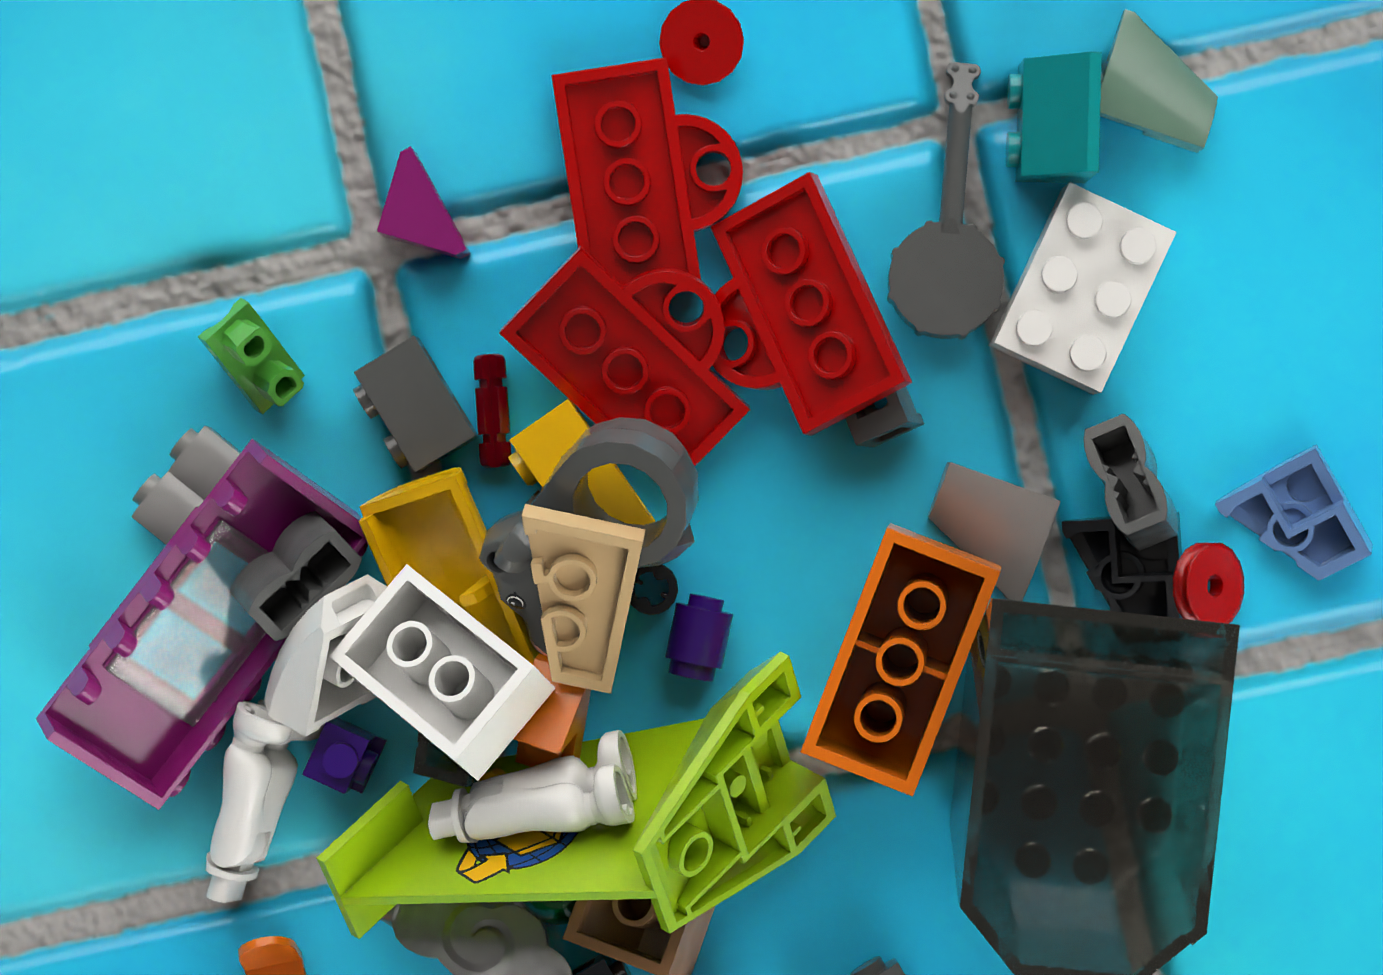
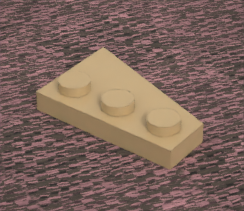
M525 504L522 521L525 535H528L532 554L530 565L534 584H537L542 609L541 624L552 682L611 694L646 529Z

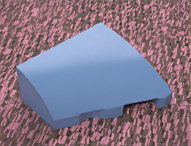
M1317 444L1243 484L1215 503L1218 511L1226 518L1231 516L1259 535L1261 542L1274 551H1282L1294 559L1299 568L1318 581L1372 554L1373 544Z

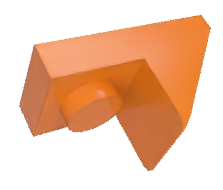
M539 653L533 665L555 687V690L513 739L518 741L515 762L529 767L564 756H575L580 759L591 694L590 689L552 682L548 657Z

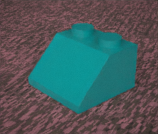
M1082 52L1024 58L1018 66V74H1009L1007 108L1017 109V132H1007L1006 167H1016L1015 182L1086 183L1099 172L1102 52Z

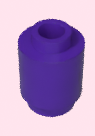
M690 593L688 604L676 602L665 657L670 659L668 673L696 680L714 681L716 668L722 669L733 618V614L722 611L724 600Z

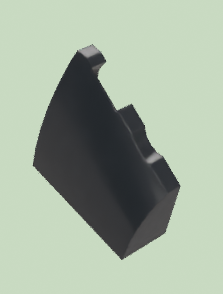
M1177 512V536L1141 551L1135 549L1128 542L1110 516L1062 521L1064 536L1072 541L1088 569L1086 574L1095 589L1101 591L1110 607L1109 613L1122 635L1179 633L1187 627V623L1177 611L1173 597V575L1177 561L1182 555L1179 512Z

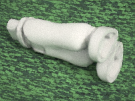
M260 700L258 704L246 701L238 702L233 719V741L227 748L224 756L222 804L214 828L210 852L206 856V871L212 875L206 895L207 898L222 903L242 900L247 881L257 878L259 868L254 864L265 860L280 814L297 774L298 763L296 758L287 749L288 743L291 741L318 739L325 724L305 737L268 717L265 700Z
M621 730L606 732L600 738L597 750V764L594 767L588 768L585 763L575 756H564L530 768L473 783L469 794L465 788L455 789L452 799L435 802L431 805L428 825L432 839L437 840L456 836L460 843H477L478 840L500 838L529 831L581 832L591 825L598 823L618 826L633 822L635 812L632 801L637 799V786L632 754L627 739Z

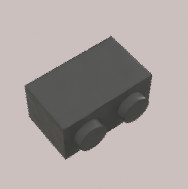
M410 337L354 372L361 385L354 388L353 392L370 419L380 415L391 435L384 438L383 441L401 469L410 464L415 473H421L479 437L418 337Z

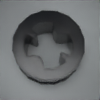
M663 564L638 568L630 602L631 606L639 612L648 615L660 614L668 610L675 602L678 593L677 579L673 572ZM646 572H653L656 580L666 579L669 584V593L662 592L661 596L665 600L657 605H651L648 597L638 598L636 595L635 585L636 583L643 584L639 577Z

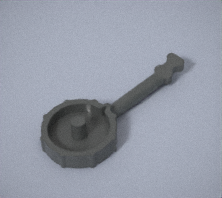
M951 62L946 69V75L952 80L953 86L944 95V100L949 105L939 222H925L924 226L912 232L897 248H894L890 257L892 261L888 274L889 293L887 301L893 305L900 318L914 330L917 336L925 335L939 339L958 338L963 340L969 333L982 326L1001 307L1000 299L1004 286L1003 266L1005 260L999 256L993 244L977 230L974 224H963L972 107L977 104L979 94L972 87V82L979 78L981 73L980 67L977 64Z

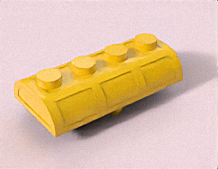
M461 467L444 470L397 486L359 506L363 517L358 522L387 587L405 565H409L533 665L539 651L535 650L531 643L523 618L501 600L493 573L479 559L487 530L468 488V482Z

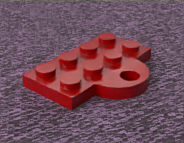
M667 57L551 75L578 248L582 246L623 286L635 276L659 268L682 270L701 279L694 232L709 228L722 220L736 203L742 186V160L731 136L721 126L707 118L692 114H675ZM718 153L728 160L731 172L725 182L719 185H708L699 179L696 166L698 161L706 154Z
M808 172L711 226L733 276V279L725 283L715 293L723 313L725 334L721 351L712 366L726 380L736 385L756 390H770L782 387L803 434L809 436L828 428L912 383L818 175ZM741 328L747 335L748 347L741 358L732 361L725 353L724 342L731 331Z
M580 246L499 332L501 336L595 424L619 417L646 419L672 432L686 448L694 466L750 411V406L710 369L721 351L725 334L724 318L719 301L713 291L701 279L682 270L673 268L649 270L635 276L623 286ZM690 291L701 298L703 311L696 320L684 323L676 320L670 314L669 303L677 293Z

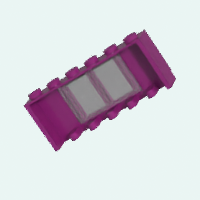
M252 438L199 507L196 506L88 645L90 649L36 717L46 739L160 810L169 797L176 796L185 787L190 777V769L204 751L213 749L222 739L226 730V723L235 713L238 702H249L256 695L262 683V676L275 661L282 645L287 639L286 637L274 641L230 594L235 578L251 561L263 554L273 552L279 536L293 521L313 511H316L362 558L367 550L368 543L358 522L361 520L360 515Z

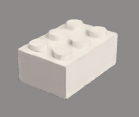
M1069 182L1061 189L988 346L1092 395L1102 393L1177 232Z
M407 564L329 655L333 661L477 781L480 780L555 690V687L534 665Z

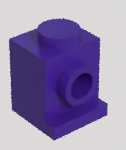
M336 717L325 723L302 775L343 794H346L351 789L363 793L387 740Z

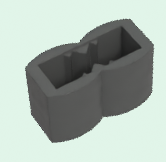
M1123 413L1085 429L1084 448L1087 459L1094 472L1105 485V502L1109 515L1128 542L1135 549L1141 551L1177 536L1178 516L1175 506L1157 479V464L1154 454L1135 423Z
M316 511L297 518L281 533L275 543L273 552L263 554L246 565L235 578L230 594L274 641H278L289 636L292 628L318 600L345 586L357 572L362 558Z

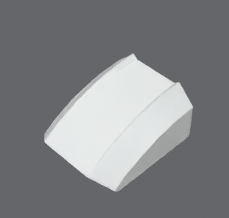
M367 574L323 596L307 610L292 628L282 645L270 673L264 698L268 717L306 737L320 729L321 725L359 704L363 705L376 698L375 695L333 661L329 655L387 588L386 585Z

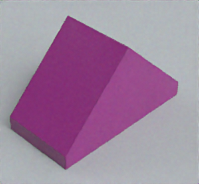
M411 146L404 149L399 154L377 232L384 237L458 259H463L470 255L468 247L417 153Z

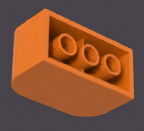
M890 523L886 528L800 752L913 797L1000 575L1001 566Z

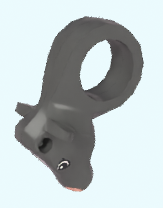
M619 417L597 423L586 429L574 445L561 457L541 491L537 490L526 504L646 529L638 568L659 566L676 559L695 542L689 522L699 501L698 472L686 448L672 432L646 419ZM609 463L630 465L645 472L660 486L667 502V515L659 521L646 525L627 524L609 516L595 502L588 487V472L593 468ZM523 506L521 510L499 519L487 530L479 559L493 573L501 600L523 618L535 650L547 656L541 624L542 609L537 584H534L530 565L532 561L528 535H525L522 521Z

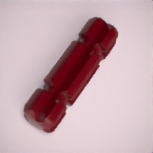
M501 354L478 355L474 358L473 364L474 380H479V388H475L478 435H483V443L479 444L480 464L486 468L506 467L511 464L508 456L512 454L511 442H506V434L510 433L507 387L503 386L502 379L507 378L506 361Z

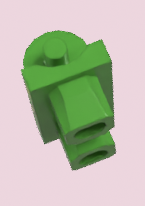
M242 298L233 304L229 313L220 322L206 329L198 336L252 407L261 414H264L274 404L278 407L284 406L303 388L304 382L301 380L305 376L250 303Z

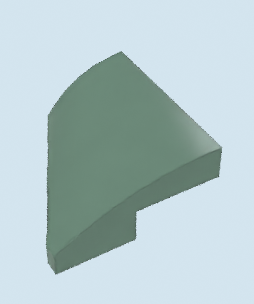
M1125 9L1106 60L1108 63L1101 80L1100 116L1142 130L1143 135L1198 153L1205 147L1214 118L1218 96L1135 12Z

